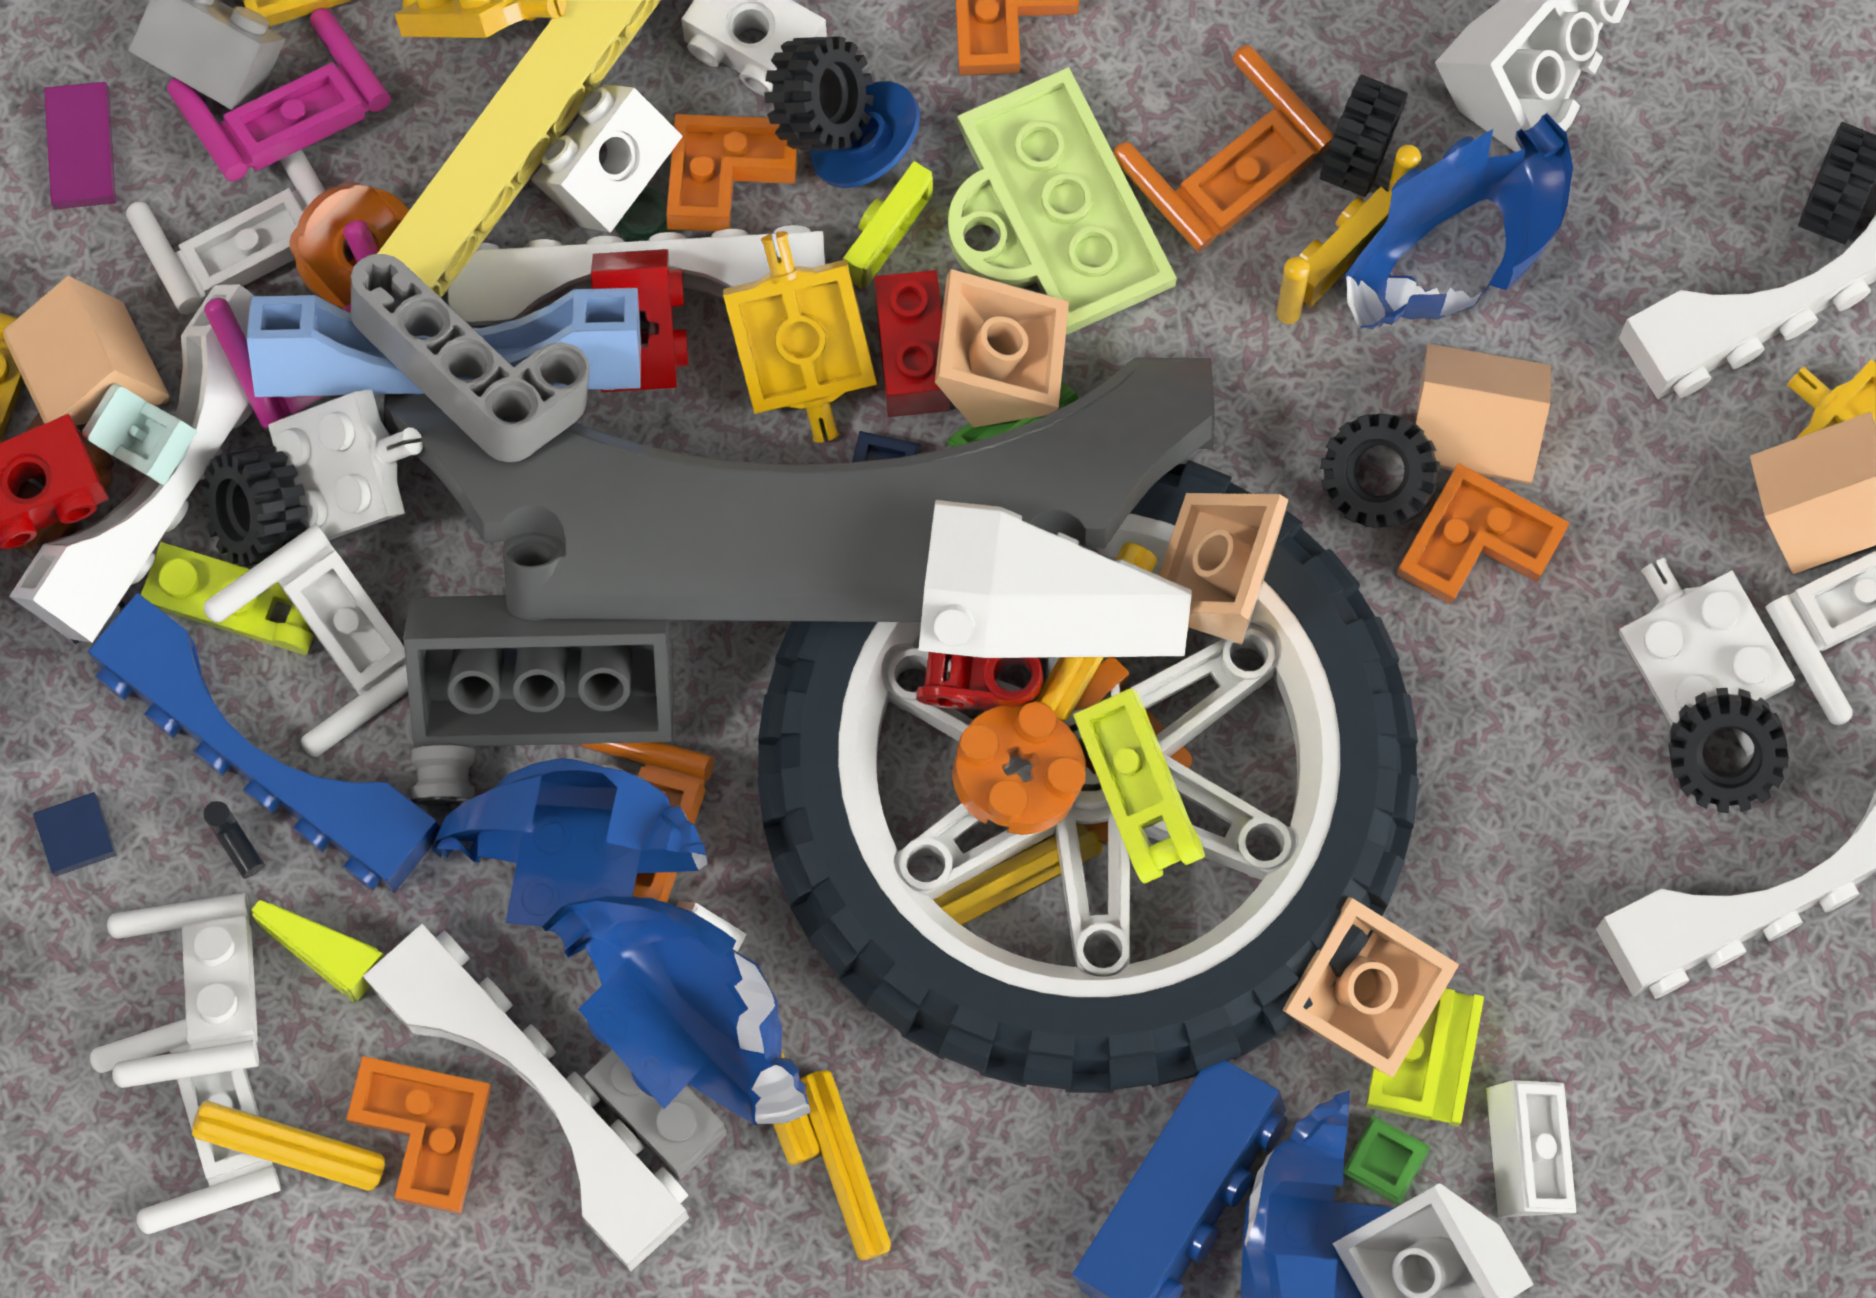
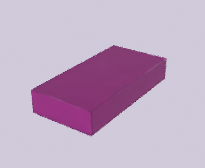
M96 82L45 87L50 198L54 210L116 204L110 94L107 83Z

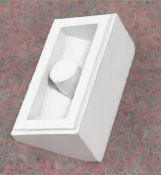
M1512 1080L1487 1087L1498 1217L1576 1213L1564 1083Z

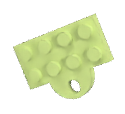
M1069 67L957 116V126L980 170L970 176L959 187L951 202L948 215V237L952 252L958 263L968 274L1019 288L1037 283L1042 294L1069 301L1066 335L1176 286L1177 277ZM986 225L998 233L1000 240L991 250L976 251L970 248L964 240L967 231L974 226Z

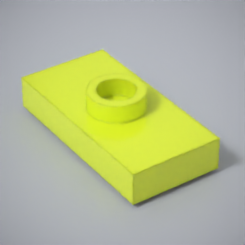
M913 161L886 200L883 201L880 198H876L860 220L858 229L862 233L845 254L843 260H847L852 283L861 289L868 287L874 276H876L933 197L932 172L919 163Z

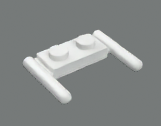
M302 149L280 160L296 188L295 191L291 192L290 188L200 233L179 244L180 250L174 252L148 204L138 201L132 203L127 208L126 217L179 313L190 314L196 311L215 285L240 284L245 286L295 260L290 251L289 241L291 234L297 228L299 219L306 207L318 195L326 191Z
M315 523L209 598L204 604L206 616L213 622H222L278 582L351 686L359 694L358 697L302 737V748L312 757L320 756L408 692L403 644L337 551L331 546L322 530Z
M1876 551L1796 589L1790 595H1785L1772 601L1765 607L1829 722L1833 725H1842L1848 722L1853 715V710L1820 651L1835 646L1876 625Z
M246 892L113 913L109 916L107 930L115 939L182 929L186 1031L190 1050L118 1062L112 1071L113 1080L118 1087L126 1088L259 1066V1055L256 1045L258 1036L252 930L249 924L251 913L249 898Z
M186 1019L97 1047L90 1054L91 1066L95 1071L105 1073L113 1070L115 1064L121 1061L157 1056L169 1051L170 1054L190 1051L187 1041ZM245 1068L177 1079L191 1129L197 1109L205 1101H211L259 1116ZM194 1137L205 1177L210 1187L141 1209L137 1214V1225L143 1233L152 1234L281 1191V1186L273 1162Z

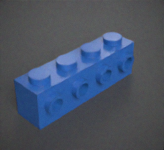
M1226 1060L1199 1072L1073 1271L1072 1276L1081 1292L1091 1298H1180L1183 1290V1284L1179 1282L1192 1260L1199 1263L1209 1253L1218 1234V1228L1214 1225L1227 1204L1235 1207L1244 1197L1253 1177V1173L1249 1169L1262 1149L1269 1152L1277 1144L1284 1132L1287 1117L1283 1114L1286 1108L1279 1090Z

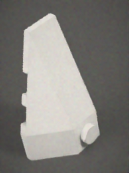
M1500 0L1471 22L1436 60L1435 64L1458 111L1488 132L1493 129L1492 136L1514 152H1517L1521 148L1515 140L1516 131L1521 128L1523 131L1530 129L1545 113L1564 131L1571 126L1580 105L1574 99L1568 98L1582 70L1592 75L1596 74L1603 59L1595 51L1598 43V34L1604 23L1620 22L1630 0Z
M936 500L924 586L918 651L982 658L1185 656L1192 590L1122 559L1114 561L1079 546L1078 540L1058 532L1057 535H1054L1022 521L1021 515L1003 507Z

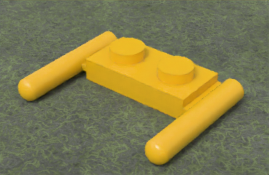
M1404 145L1398 149L1388 192L1380 187L1367 201L1357 197L1340 214L1335 223L1339 229L1324 244L1319 239H1316L1298 257H1292L1286 261L1276 310L1277 317L1281 322L1285 324L1297 322L1301 316L1303 302L1311 308L1352 267L1359 255L1387 222L1394 184L1408 171L1418 168L1420 165L1421 153L1417 147Z

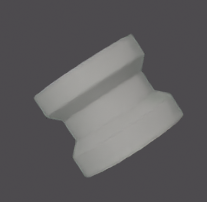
M431 745L411 750V764L417 769V783L411 788V801L419 805H461L465 801L476 797L475 787L469 782V769L475 764L474 748L457 745Z

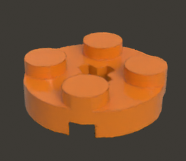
M347 182L341 186L332 187L318 195L302 213L298 226L292 232L289 241L290 251L295 257L296 268L305 285L316 296L335 306L344 308L351 304V274L357 261L353 256L347 260L343 252L346 249V238L343 234L344 227L353 220L364 221L380 251L409 212V209L393 194L356 182Z
M1039 702L1027 703L1022 707L999 706L976 717L960 737L952 770L953 784L958 798L973 817L986 825L988 820H991L997 825L1009 827L1008 833L1019 835L1039 833L1060 823L1067 816L1080 794L1086 777L1083 750L1075 734L1063 721L1056 718L1055 712L1049 706ZM1010 757H1020L1022 760L1025 759L1032 764L1030 781L1023 782L1018 774L1006 775L1003 769L1008 766Z

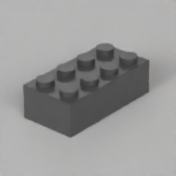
M506 595L410 597L403 640L414 748L431 745L511 746L672 742L674 680L670 620L546 619L528 621L514 617L507 610Z

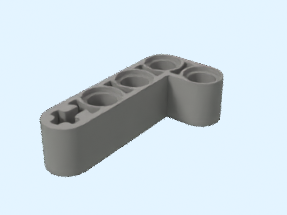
M373 254L362 258L354 266L351 274L350 312L355 327L491 457L504 462L521 461L574 424L584 414L590 368L587 357L577 347L562 342L550 343L513 367L416 274L394 256ZM422 335H424V336H429V337H431V338L421 339V338H417V337H415V336H422ZM466 376H467V377H471V378H475V379H474V380H462V379H458V378H459V377H466ZM551 383H562L567 386L558 387L551 385ZM513 418L519 420V422L510 423L501 419Z

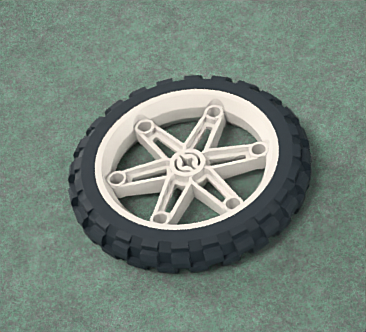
M1188 460L1186 464L1179 463L1148 490L1126 517L1105 549L1085 548L1115 560L1125 543L1139 544L1157 557V564L1152 573L1159 575L1186 493H1252L1233 484L1231 476ZM1285 511L1282 526L1242 645L1221 639L1131 687L1139 693L1146 710L1208 675H1211L1218 684V689L1156 735V738L1179 795L1231 824L1225 838L1192 825L1202 843L1205 853L1204 858L1262 880L1248 899L1225 921L1210 932L1172 952L1130 964V857L1096 773L1093 774L1089 768L1085 767V783L1069 813L1060 823L1045 831L1019 835L1008 833V830L963 854L954 841L980 822V820L973 817L961 803L898 852L883 814L877 782L878 741L888 701L920 718L958 742L962 733L973 719L955 709L934 707L918 702L916 700L917 692L905 691L897 684L896 679L907 669L916 668L926 673L928 652L918 651L917 649L919 647L921 622L791 621L775 657L776 663L767 694H764L758 735L757 780L763 827L775 873H777L790 909L811 946L819 952L836 974L837 980L870 1013H876L901 1032L902 1037L942 1060L947 1058L979 1071L981 1076L1022 1087L1034 1085L1065 1089V1093H1114V1090L1147 1085H1151L1153 1088L1195 1077L1201 1070L1219 1062L1239 1059L1277 1037L1280 1031L1295 1021L1294 1018L1282 1010L1317 950L1322 949L1342 912L1340 910L1347 898L1355 899L1380 916L1384 914L1405 863L1415 823L1419 785L1416 752L1418 737L1411 695H1408L1398 665L1399 656L1381 617L1374 615L1359 591V582L1331 549L1325 550L1302 528V521L1288 511ZM1240 648H1250L1261 655L1264 665L1255 671H1243L1232 663L1230 655ZM1046 657V680L1059 657ZM1104 657L1101 663L1104 662L1108 657ZM949 661V664H948V672H947V679H946V681H948V680H949V677H950V670H951V662H950V661ZM1272 677L1282 695L1290 718L1297 756L1296 798L1290 827L1170 758V756ZM996 679L997 685L1004 690L1011 692L1022 689ZM1119 683L1103 700L1120 693ZM1083 709L1075 710L1070 718L1063 722L1068 727L1073 725L1071 731L1078 739L1084 757L1090 760L1073 714ZM1010 757L1004 772L1007 776L1018 774L1023 782L1030 781V771L1033 766L1025 759L1022 760L1020 757ZM1164 820L1145 829L1148 837L1158 841L1170 837ZM1108 821V914L1090 915L1076 823L1096 824ZM1055 834L1075 967L1035 961L994 946L957 923L933 899L940 897L954 887ZM1255 835L1270 836L1280 847V855L1269 861L1258 860L1248 852L1246 841ZM932 856L942 863L944 871L934 881L921 882L909 874L908 867L915 858ZM1352 924L1329 962L1336 977H1341L1345 969L1365 947L1373 933L1372 930L1366 935L1362 929ZM1097 940L1108 941L1117 948L1120 959L1111 967H1095L1085 958L1083 952L1085 947ZM1310 996L1303 1006L1305 1009L1313 1005Z

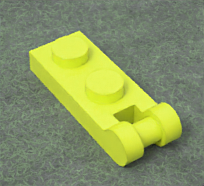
M160 542L141 596L162 612L302 655L308 654L314 637L309 632L310 627L278 582L222 622L211 621L204 612L205 602L250 569ZM276 601L291 606L285 623L269 621Z
M1130 688L1073 714L1139 879L1146 884L1163 876V868L1181 860L1185 865L1204 858L1205 853L1202 843L1189 820L1139 693ZM1164 820L1170 837L1151 845L1145 829Z

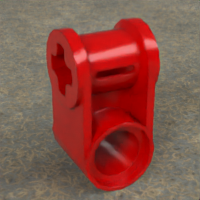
M928 652L924 686L918 687L916 700L926 705L947 709L975 708L990 710L999 706L1022 707L1027 703L1035 702L1040 696L1044 685L1041 662L1038 657L982 658ZM952 660L949 680L946 681L949 661ZM1009 665L1023 666L1032 674L1031 680L1025 688L1011 692L997 685V676L1003 668Z

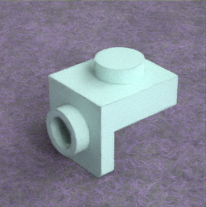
M113 383L83 429L82 436L123 463L165 486L174 469L184 460L187 448L198 431L180 419L148 403L123 386Z

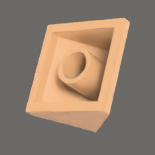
M951 269L946 278L935 383L973 428L1045 416L1057 411L1060 400L1069 301Z
M71 276L64 278L4 329L3 338L44 424L68 413L76 426L88 423L113 383L123 386L154 406L169 402V393L124 302Z
M1427 343L1414 424H1417L1424 430V435L1433 442L1437 450L1434 451L1436 461L1440 462V468L1454 470L1456 465L1460 463L1482 476L1532 484L1550 407L1551 365Z
M1872 412L1750 455L1764 516L1792 574L1876 545V422Z
M1186 493L1158 576L1192 590L1188 621L1189 628L1242 645L1282 526L1288 499L1281 494Z
M1348 897L1322 949L1317 950L1282 1011L1316 1036L1393 1078L1459 964L1360 902ZM1352 924L1362 929L1366 935L1372 930L1373 933L1365 947L1345 969L1341 977H1336L1329 962ZM1310 996L1313 1005L1305 1009L1303 1006Z

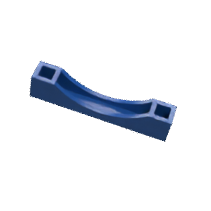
M136 593L88 650L94 662L101 668L95 675V678L103 686L124 701L133 693L150 707L144 713V716L171 738H175L181 730L195 740L199 745L193 753L202 762L221 776H224L230 768L249 782L243 789V792L271 814L279 806L299 820L292 829L301 838L322 853L329 844L349 858L342 867L371 891L381 883L395 893L432 847L440 828L437 821L387 782L353 783L316 777L280 763L248 742L226 721L214 704L202 676L196 645L187 630L139 593Z

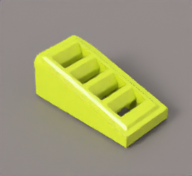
M259 900L251 909L253 912L252 916L260 928L350 1001L354 1002L356 1000L358 1002L370 988L363 976L385 957L384 953L378 951L377 948L271 903Z

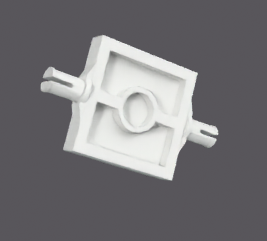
M372 389L349 393L268 424L276 452L283 451L288 456L286 466L294 464L299 473L295 477L294 482L295 485L303 484L305 495L299 496L300 505L307 506L308 517L300 518V522L307 529L316 523L327 539L331 540L405 514L397 485L396 462L405 457L419 454L423 449L422 442L405 443L422 437L416 429L410 427L389 436L380 420Z
M1661 558L1655 562V565L1651 563L1641 570L1657 596L1659 603L1649 614L1620 628L1619 635L1671 726L1673 722L1678 723V712L1686 704L1690 708L1696 704L1695 697L1703 692L1709 698L1717 695L1716 688H1728V693L1738 695V690L1743 689L1750 691L1751 698L1757 701L1759 697L1766 700L1793 686L1795 682L1794 676L1732 570L1701 587L1686 588L1684 590L1680 588L1665 558ZM1732 728L1746 752L1747 758H1751L1754 752L1752 740L1744 732Z

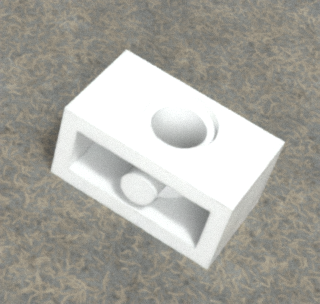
M694 0L681 19L684 41L688 43L687 48L693 56L712 67H717L722 62L740 72L739 78L748 88L764 96V92H772L773 84L765 81L767 70H777L771 59L774 53L783 52L781 49L783 43L793 41V38L827 37L826 19L792 0ZM747 29H758L766 34L764 39L753 44L744 43L737 39V36Z
M603 84L602 87L592 91L583 100L578 110L580 116L565 136L559 137L549 145L542 156L543 165L531 180L580 227L611 233L683 136L635 88ZM605 142L607 146V157L605 162L601 166L599 162V150L602 144Z

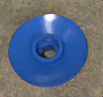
M890 81L874 82L871 85L865 86L866 95H874L873 106H865L864 112L869 114L871 118L868 126H859L863 133L862 137L858 141H851L852 146L846 149L810 150L812 167L824 182L838 188H853L865 185L887 173L902 159L915 139L920 122L919 105L906 87Z

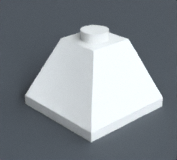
M1440 1183L1332 1243L1363 1298H1513L1534 1285L1500 1225Z

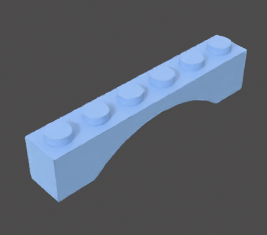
M638 288L573 289L551 305L522 318L474 329L513 367L538 349L550 343L562 342L577 347L587 357L590 368L588 389L614 390L641 387V336ZM316 295L251 297L247 346L255 397L347 395L355 391L371 389L373 394H424L355 327L350 312L342 310ZM422 335V336H415V337L421 338V339L431 338V337H429V336H424V335ZM466 376V377H459L458 379H462V380H474L475 378H471V377H467V376ZM551 383V385L558 387L567 386L562 383Z

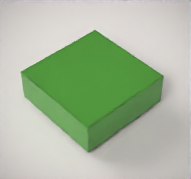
M1372 1115L1344 1167L1343 1176L1399 1206L1430 1146Z

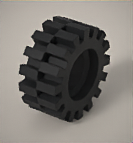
M840 36L793 38V41H786L781 45L783 52L774 53L771 62L777 70H767L765 78L766 82L773 84L772 92H764L765 103H773L774 110L767 114L770 124H780L775 134L780 140H788L786 146L800 150H839L851 147V141H858L862 137L863 133L859 126H868L871 118L869 114L864 112L865 106H873L874 95H866L865 86L873 84L871 73H862V69L868 62L864 55H855L858 46L853 42H845L846 38Z
M1361 74L1345 105L1343 115L1340 117L1338 127L1329 145L1330 148L1325 156L1319 179L1367 197L1392 141L1394 131L1406 103L1408 92Z
M1845 122L1840 123L1816 176L1798 227L1844 245L1847 243L1862 212L1864 203L1867 201L1872 184L1876 179V134Z
M1381 413L1366 414L1357 417L1358 419L1352 422H1346L1339 428L1340 432L1334 438H1330L1326 445V448H1328L1326 457L1321 458L1320 469H1324V480H1321L1324 491L1328 492L1331 498L1329 502L1334 509L1340 510L1345 515L1344 518L1349 521L1371 528L1393 527L1412 520V517L1419 512H1423L1429 505L1428 501L1431 495L1436 493L1439 484L1436 483L1437 472H1440V462L1436 461L1434 453L1437 450L1433 442L1424 435L1425 431L1417 424L1407 421L1406 418ZM1379 445L1395 450L1404 464V477L1400 486L1394 492L1384 496H1377L1367 492L1360 485L1356 474L1357 463L1361 455L1369 448Z
M263 445L221 453V455L215 456L210 460L213 466L206 467L204 476L210 483L202 484L201 495L208 498L209 504L202 505L204 516H211L213 524L207 527L210 537H219L215 547L220 554L228 553L227 561L231 564L239 563V566L259 564L307 530V527L300 522V518L308 517L307 506L300 505L299 496L305 495L303 484L295 485L294 482L295 477L299 473L294 464L286 466L288 456L283 451L276 452L275 446Z
M1716 688V696L1707 698L1706 693L1703 692L1695 697L1696 704L1690 708L1685 704L1678 712L1679 721L1678 723L1673 722L1670 730L1671 740L1668 743L1671 768L1674 778L1679 780L1680 789L1687 797L1693 794L1696 798V804L1707 809L1709 803L1717 806V812L1729 813V806L1739 805L1740 812L1752 809L1750 802L1757 798L1762 804L1771 797L1770 789L1773 785L1777 788L1780 787L1784 780L1783 769L1788 768V744L1777 713L1773 714L1770 711L1769 703L1759 697L1756 701L1751 698L1750 691L1743 689L1738 690V695L1728 693V688ZM1724 728L1738 729L1747 734L1754 744L1752 758L1742 769L1734 772H1721L1712 768L1705 761L1703 746L1708 737L1717 730Z

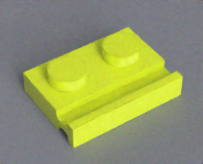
M1445 988L1394 1077H1389L1372 1067L1365 1108L1426 1121L1435 1120L1449 1123L1450 1126L1459 1127L1462 1122L1484 996L1476 994L1471 996Z

